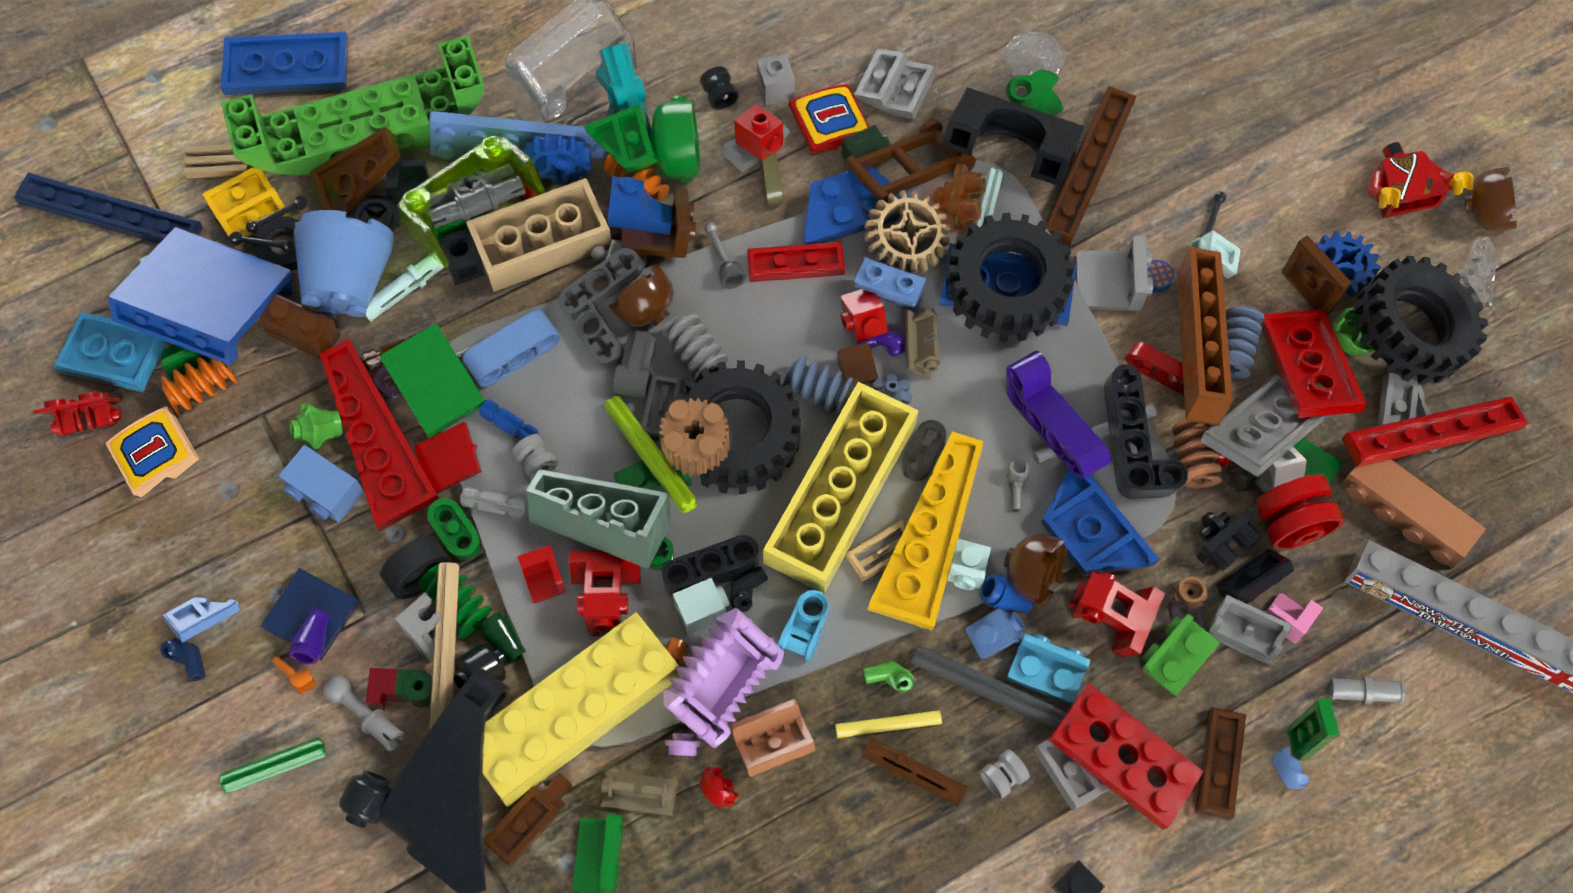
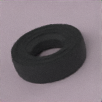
M286 216L276 217L261 225L254 238L273 241L282 235H289L294 238L295 222H299V220ZM253 244L257 258L280 265L291 271L297 270L295 246L288 253L277 254L272 251L270 246Z

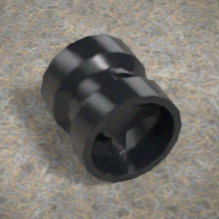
M723 66L710 68L700 78L703 90L709 93L708 101L711 107L716 110L730 107L739 98L735 85L730 83L731 76Z

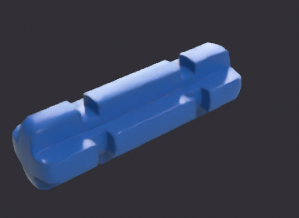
M486 400L479 408L482 418L489 422L493 421L495 426L512 437L520 438L519 441L529 435L539 434L538 429L530 424H524V420L505 408L500 409L499 405L492 400Z

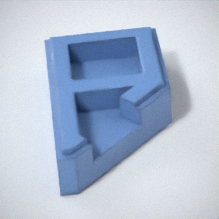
M192 598L163 614L165 623L183 643L239 612L240 608L236 600H228L226 603L209 602L208 598Z

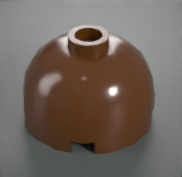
M1509 167L1495 168L1483 172L1473 181V189L1470 190V194L1464 195L1466 214L1473 213L1476 223L1482 228L1492 231L1516 229L1517 220L1510 221L1512 213L1516 212L1512 176L1505 177L1510 171Z
M658 264L651 268L654 273L653 276L651 273L647 276L643 274L616 298L620 303L619 305L617 302L609 305L614 314L625 324L632 327H644L652 322L656 327L670 315L666 309L673 301L674 291L671 281Z
M1035 534L1022 539L1015 549L1010 548L1004 560V567L1008 568L1007 577L1017 594L1027 601L1041 606L1051 599L1054 591L1048 589L1054 580L1060 581L1066 561L1067 547L1062 545L1065 543L1063 539L1046 534Z

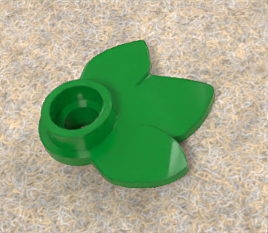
M1036 70L1029 76H1014L1006 86V96L1011 102L1050 115H1056L1063 110L1060 98L1052 90L1059 76L1049 70ZM1018 86H1023L1026 89L1024 96L1016 94L1015 89Z

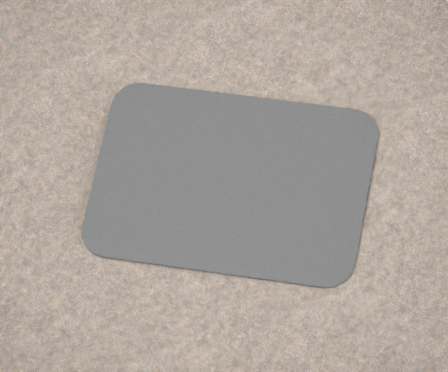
M976 160L974 168L965 176L958 177L951 171L905 190L909 197H911L913 192L917 191L919 200H923L925 196L929 195L928 205L931 207L939 203L940 208L936 213L946 214L947 218L942 224L950 226V231L946 236L950 238V243L956 244L960 234L967 235L968 227L974 221L986 171L989 168L1000 169L1003 172L992 215L994 221H1000L1003 213H1010L1011 220L1020 221L1022 214L1029 215L1028 223L1036 226L1040 220L1043 221L1029 193L1013 174L993 163ZM807 212L721 242L728 260L738 262L746 274L744 283L736 288L726 289L722 286L718 271L723 262L715 244L687 253L686 258L676 257L659 263V267L672 283L674 295L672 303L666 309L670 315L656 327L652 322L644 327L627 325L609 308L611 303L617 302L618 305L620 304L616 298L637 279L597 308L622 344L624 350L629 333L642 331L656 338L657 343L651 365L652 374L684 379L682 395L686 392V382L689 379L694 381V378L688 374L687 368L682 365L680 358L675 355L674 348L669 346L667 338L661 334L663 326L669 320L680 315L698 314L700 316L698 324H705L707 326L705 334L710 333L714 336V341L711 345L719 344L721 350L718 355L724 353L728 356L726 362L727 369L737 368V360L745 361V368L754 370L758 363L764 365V373L771 376L774 371L779 374L780 383L783 384L792 364L803 354H806L807 366L816 359L819 361L817 371L821 372L828 365L830 366L829 377L832 378L840 371L837 363L838 351L857 345L851 331L846 332L842 325L840 314L843 313L840 296L857 291L854 282L864 258L875 260L878 252L868 253L867 249L872 243L864 240L865 234L869 232L865 230L827 242H842L845 275L750 282L747 249L804 245ZM913 215L917 221L924 222L919 217ZM893 221L884 224L883 229H889L891 225H896L898 222ZM925 238L924 241L917 242L915 254L926 251L931 245V238ZM890 244L895 250L901 252L898 246ZM948 245L944 247L946 249L944 257H938L939 263L937 266L932 267L928 265L929 269L926 273H921L917 268L915 275L926 278L918 310L901 307L895 302L878 297L884 305L888 331L900 334L904 339L902 343L905 347V351L896 356L888 354L887 346L871 348L878 378L886 382L887 375L893 373L897 375V382L904 379L907 380L910 384L909 391L907 392L912 394V400L910 404L906 405L919 411L915 429L848 551L900 520H903L905 525H907L942 450L953 431L984 441L958 539L991 547L984 580L990 575L996 576L999 574L1008 578V568L1004 567V560L1010 548L1015 549L1016 545L1027 536L1035 534L1050 535L1041 522L1069 469L1058 456L1039 464L1035 462L1033 451L1048 445L1011 403L1006 390L1007 366L1034 351H1039L1050 366L1051 385L1083 421L1092 428L1108 421L1104 383L1120 364L1075 280L1070 318L1067 326L1055 324L1051 327L1047 324L1043 334L1037 337L1033 331L1029 332L1026 341L1021 342L1018 341L1017 335H1009L1007 342H1000V334L990 332L988 338L981 336L982 328L975 324L971 329L966 327V316L964 314L956 316L953 312L954 307L939 305L949 249ZM884 260L881 262L882 264H887ZM656 265L644 268L638 278L643 274L647 276L650 273L653 276L654 273L651 268ZM609 282L596 285L594 289L601 291L608 286ZM584 289L587 296L591 298L593 295L587 289ZM576 296L571 299L572 306L576 308L579 305L578 298ZM559 299L473 328L450 342V346L457 353L480 342L484 336L495 334L534 310H542L561 335L559 343L548 352L495 384L481 387L463 362V357L459 359L484 400L494 401L499 405L500 409L505 408L524 420V424H530L538 429L539 435L546 444L545 449L552 452L558 460V465L552 472L616 483L613 475L614 472L642 461L638 453L606 412L604 403L613 396L620 397L637 421L641 423L646 399L613 393V381L617 365L606 368L592 357L561 310ZM931 307L938 314V335L931 337L930 340H939L940 364L937 366L936 371L931 372L930 379L907 369L905 310L907 309L920 314L923 308ZM588 320L584 325V333H594L599 327L598 320ZM603 339L598 341L605 352L604 355L607 358L612 355L611 348ZM842 376V377H841V383L844 384L845 382H844V379H843V376ZM870 382L864 385L873 388L874 382ZM662 383L657 385L648 428L654 429L663 388ZM674 385L670 386L665 412H669V405L672 404L675 390ZM802 391L797 395H793L794 401L798 400L800 406V445L798 452L795 451L794 462L791 467H785L782 470V477L777 482L773 478L767 480L766 488L760 491L754 485L747 487V494H739V488L728 487L726 494L719 492V485L711 483L708 488L703 486L701 478H697L694 475L691 478L692 485L688 486V488L696 498L697 507L688 513H682L669 497L670 527L665 535L673 544L674 558L740 535L750 536L755 539L759 547L758 566L763 568L768 581L753 589L752 607L742 613L747 618H751L753 623L768 637H772L777 645L786 623L791 618L798 599L806 591L814 589L763 564V549L838 418L837 408L829 413L825 411V403L817 407L813 405V397L808 401L803 400L801 397ZM742 399L727 400L718 404L724 411L725 419H727L729 425V450L740 451L750 449L761 442L767 433L768 421L766 414L760 406ZM479 409L442 431L444 432L465 422L467 423L472 442L477 445L475 451L482 472L461 481L462 489L470 487L479 489L480 493L485 490L509 495L510 499L518 497L527 500L526 490L531 480L524 471L525 466L518 463L512 455V450L520 442V438L512 437L495 426L493 421L489 422L482 418ZM1120 410L1121 415L1129 413L1126 410ZM1147 419L1153 460L1170 459L1152 424ZM1110 435L1100 438L1110 453L1111 463L1091 474V476L1145 540L1162 528L1174 509L1176 492L1171 496L1158 498L1129 499L1122 496L1116 485ZM660 439L659 441L653 440V442L662 452ZM1125 442L1126 449L1133 454H1137L1136 446L1131 442ZM1012 461H1014L1013 470L1017 473H1023L1025 462L1030 467L1027 481L1023 484L1021 492L1020 511L1012 510L1013 484L1007 478ZM1168 472L1162 473L1163 479L1167 483L1175 484L1171 474ZM1129 474L1132 484L1141 487V479L1135 474ZM474 506V508H470L507 613L526 650L522 655L533 685L536 686L608 633L600 632L598 637L591 636V632L587 630L583 615L577 614V595L584 594V584L572 585L569 569V551L601 550L531 523L529 521L528 507L525 516L517 518L509 516V513L502 515L478 510V506ZM901 531L856 558L859 562L900 538L902 535ZM551 545L566 593L539 603H533L517 556ZM665 547L657 551L654 559L657 556L666 557ZM743 550L737 552L735 557L744 561L750 559L752 554ZM894 551L865 567L864 570L868 571L888 559ZM1067 555L1063 573L1077 568ZM844 557L824 594L829 604L828 618L812 660L810 662L805 661L804 656L784 649V656L778 669L764 670L766 679L757 678L760 685H751L753 693H743L746 699L924 628L866 610L883 573L863 584L859 579V575L852 569L850 562ZM708 562L702 568L706 572H715L720 568V565L715 562ZM640 566L641 583L622 584L621 593H628V615H622V622L637 612L666 650L670 639L677 638L688 644L685 655L694 657L691 646L703 647L699 636L711 637L708 627L718 629L717 624L715 623L688 635L674 605L673 597L665 591L663 570H654L650 567L647 569ZM679 573L673 575L670 581L674 584H682L688 577ZM735 580L716 587L722 586L729 601V606L725 607L726 613L733 610L730 604L732 584ZM947 581L936 623L986 604L980 597L981 589L964 590L956 587L954 582ZM594 584V588L613 587V584ZM812 603L805 606L803 611L809 616H817L822 612V608ZM681 663V664H678L679 667H686V666H685L684 664H682V663ZM670 685L666 689H674L673 685ZM661 692L590 746L605 749L632 744L683 724V722L677 720L675 715L664 707V693Z

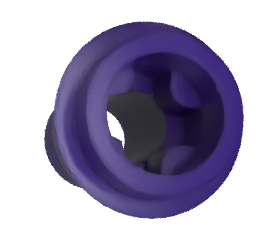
M316 609L309 611L306 620L289 643L291 649L289 655L291 658L304 664L313 665L317 663L318 658L323 657L327 625L330 619L327 613Z

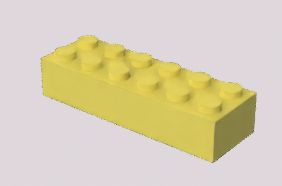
M858 382L764 547L763 564L825 594L846 552L849 550L915 429L919 410Z
M635 612L485 722L483 775L508 808L524 796L532 786L536 787L660 694L664 689L672 685L670 679L680 678L676 669L679 665L639 614Z

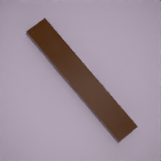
M1111 86L1107 87L1046 221V229H1048L1050 234L1057 231L1061 235L1060 243L1071 246L1137 96Z

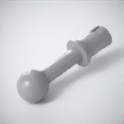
M335 675L326 680L323 686L325 698L332 703H342L363 722L361 725L363 733L371 734L388 751H393L400 745L394 738L397 737L402 741L405 734L386 719V714L382 709L372 711L352 693L351 683L346 677Z

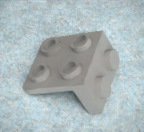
M1133 236L1127 252L1079 250L1077 252L1076 283L1090 309L1141 311L1146 298L1151 297L1153 290V279L1147 275V268L1151 266L1152 252L1151 249H1146V236Z

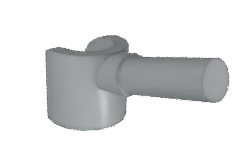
M1012 461L1007 475L1008 481L1013 484L1012 510L1020 511L1021 492L1023 484L1027 481L1030 467L1025 462L1023 473H1017L1013 470L1014 461Z

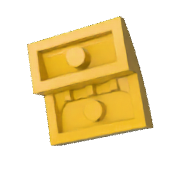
M255 167L202 194L228 238L235 231L240 232L245 237L255 235L256 232L250 233L246 230L245 226L248 221H257L285 207L263 171ZM286 213V214H284V215H282V216L289 217L290 214H289V213Z

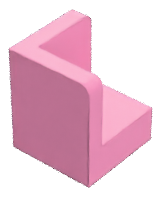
M1280 593L1266 613L1292 624L1286 638L1296 644L1305 635L1323 607L1311 600L1303 608L1283 593Z

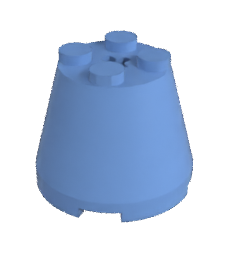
M318 210L302 214L301 221L295 222L294 228L301 303L318 309L317 314L321 313L330 318H336L337 314H347L359 318L365 317L366 310L393 250V232L387 226L374 219H369L368 223H365L358 219L346 218V212Z

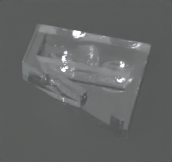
M1489 236L1475 237L1461 271V278L1466 288L1471 286L1475 291L1471 295L1475 303L1482 302L1484 308L1491 307L1497 259V251Z

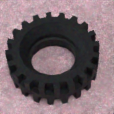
M1003 213L1000 221H994L992 215L984 217L983 226L979 227L974 222L969 225L966 236L960 234L957 238L955 249H952L946 276V284H948L947 298L948 301H954L953 312L956 316L961 314L966 316V327L971 329L975 324L982 328L981 336L988 338L990 332L1000 334V342H1007L1009 335H1017L1018 341L1021 342L1026 341L1029 332L1033 331L1038 337L1044 333L1047 324L1051 327L1056 324L1059 314L1064 312L1073 287L1074 279L1072 276L1075 270V263L1068 260L1071 253L1069 246L1060 247L1061 235L1057 231L1051 235L1045 231L1047 223L1042 220L1036 226L1028 223L1029 215L1022 214L1021 221L1011 220L1010 213ZM997 252H1014L1024 255L1035 263L1040 272L1041 281L1039 286L1026 296L1007 297L997 294L985 285L981 278L980 268L987 257Z
M1414 255L1407 256L1402 261L1399 258L1393 260L1358 293L1356 298L1360 301L1354 306L1353 312L1361 315V317L1354 324L1356 329H1363L1365 335L1360 339L1363 346L1370 344L1375 352L1370 356L1375 361L1382 358L1387 363L1385 370L1390 373L1396 369L1401 371L1402 379L1405 381H1409L1416 376L1419 384H1426L1431 379H1433L1434 383H1438L1446 377L1449 378L1482 350L1480 345L1487 340V334L1481 332V330L1488 326L1487 319L1479 316V312L1484 309L1482 302H1474L1471 297L1475 293L1474 289L1471 286L1465 288L1460 283L1463 277L1459 273L1453 276L1446 272L1447 265L1440 262L1437 266L1431 265V259L1428 257H1423L1416 262ZM1395 301H1405L1413 304L1427 314L1437 331L1438 345H1430L1423 342L1407 329L1398 316Z
M737 360V368L727 369L725 361L717 363L718 371L713 373L704 368L700 371V379L697 382H694L692 379L686 382V392L684 395L678 394L676 400L685 399L686 402H689L690 398L693 401L700 398L701 402L707 400L708 404H720L723 401L732 399L748 400L760 406L766 414L768 428L766 435L760 443L750 449L740 451L729 450L728 457L724 458V461H720L719 467L714 466L713 471L707 469L706 474H700L701 484L707 488L711 483L719 485V492L726 494L728 487L739 488V494H747V487L754 485L757 486L759 491L765 489L767 480L773 478L777 482L782 477V470L785 467H791L794 462L795 451L798 452L801 429L800 406L798 400L794 401L792 388L789 384L783 386L780 383V375L775 371L771 376L764 373V365L758 363L754 370L746 369L745 361Z

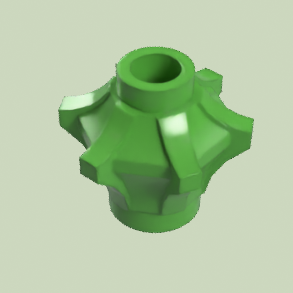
M300 404L299 414L295 420L289 421V432L292 440H299V442L317 452L327 441L335 437H341L342 423L338 411L321 410L312 404Z

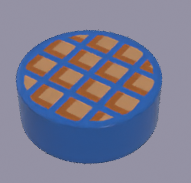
M1152 260L1150 268H1147L1148 277L1153 279L1152 292H1164L1170 288L1173 282L1174 270L1170 264L1163 260Z

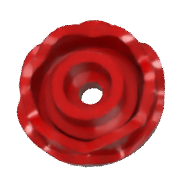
M708 766L703 771L699 785L706 798L715 807L725 808L734 805V801L739 797V794L734 792L733 782L722 775L721 768L715 766L710 768Z

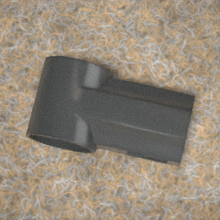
M636 331L628 334L622 363L617 365L614 375V394L646 399L652 374L651 365L657 343L656 338L647 332Z

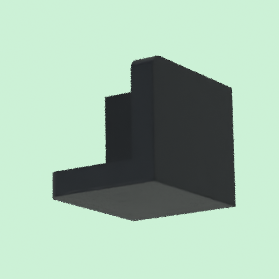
M398 160L386 173L385 190L389 199L394 201L395 204H422L419 196L429 194L431 177L426 162L423 160Z

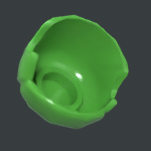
M1354 307L1342 310L1333 321L1332 328L1343 352L1350 356L1366 355L1374 352L1370 344L1363 346L1360 340L1365 335L1363 329L1355 328L1354 322L1361 315L1353 312Z

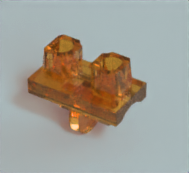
M956 164L953 181H947L944 183V187H938L934 190L933 201L936 204L939 203V210L941 212H947L954 219V229H964L965 221L980 219L982 204L979 198H970V195L984 194L987 181L983 173L968 172L965 164Z

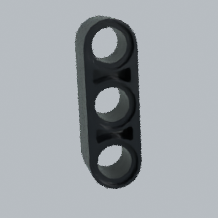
M740 535L670 560L663 567L662 571L665 591L673 597L674 593L712 578L715 587L736 580L758 567V544L752 537ZM745 550L750 552L752 557L742 561L737 559L735 555L737 552ZM708 562H715L720 565V568L715 572H706L702 567ZM679 573L688 577L682 584H674L670 581L673 575Z

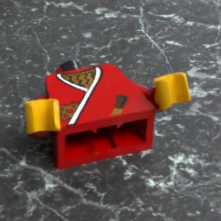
M1394 142L1383 148L1382 152L1385 159L1381 161L1376 171L1371 175L1367 194L1379 203L1378 207L1381 209L1383 218L1439 207L1450 190H1453L1454 195L1462 194L1463 188L1472 190L1473 174L1465 171L1456 174L1446 172L1431 161L1425 152L1417 151L1405 154L1400 142Z

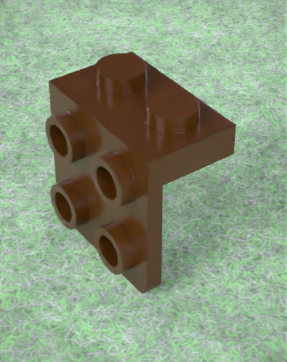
M675 188L670 235L621 228L622 248L633 249L638 255L686 258L689 240L694 241L696 222L692 221L694 203L688 200V190Z

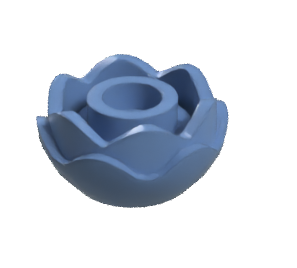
M1281 747L1278 749L1271 763L1286 788L1293 790L1306 788V784L1310 779L1303 773L1298 759L1292 756L1291 748L1283 749Z

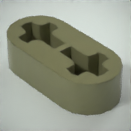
M775 152L763 161L760 160L767 206L783 204L777 152Z

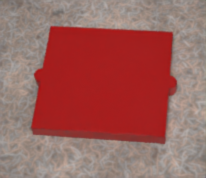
M465 422L414 446L418 461L437 494L482 472L475 451L477 445L472 442L467 423Z

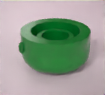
M676 95L671 100L661 102L655 108L652 115V142L658 160L656 165L660 173L669 179H678L681 183H689L693 178L700 177V150L693 98L686 99L682 95Z

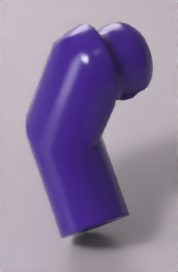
M891 331L857 342V345L868 342L870 348L887 346V352L891 356L902 354L905 351L902 343L904 341L903 337Z

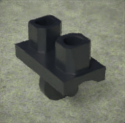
M1247 509L1226 527L1225 523L1230 520V516L1226 512H1222L1219 516L1212 512H1207L1201 518L1204 528L1199 532V535L1204 540L1211 535L1213 538L1202 547L1203 551L1196 557L1203 564L1210 560L1220 570L1224 571L1239 557L1227 545L1229 542L1234 540L1246 552L1260 540V534L1250 523L1255 516Z

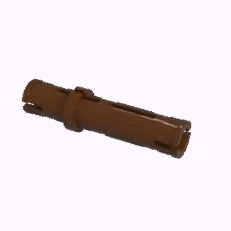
M873 737L870 739L862 758H866L891 771L889 775L895 778L899 775L959 807L967 791V785H963L908 757V752L904 750L898 752L875 740Z

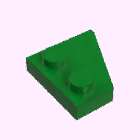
M640 104L584 126L588 135L629 174L658 163L644 110Z

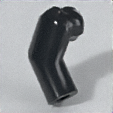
M761 566L754 568L733 582L730 595V604L733 609L737 608L741 612L751 609L753 589L768 581V577Z

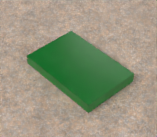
M437 323L379 356L429 438L478 410L485 402Z

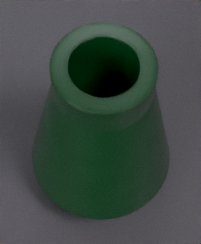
M501 610L489 616L478 626L482 631L481 637L492 647L500 650L510 664L523 656L522 654L526 652L510 616H505Z

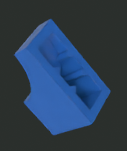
M612 177L607 225L609 227L670 235L673 206L663 204L652 198L645 190L644 181L635 180L631 177Z

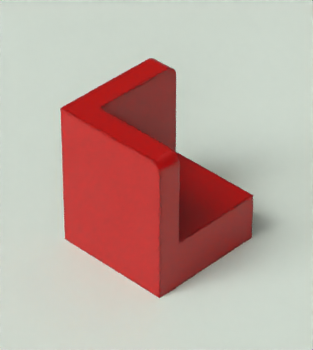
M551 545L517 556L533 603H539L566 593Z

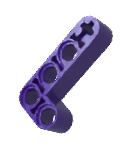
M1034 351L1007 366L1006 390L1011 403L1077 479L1083 480L1111 463V456L1105 444L1051 385L1050 366L1039 351Z

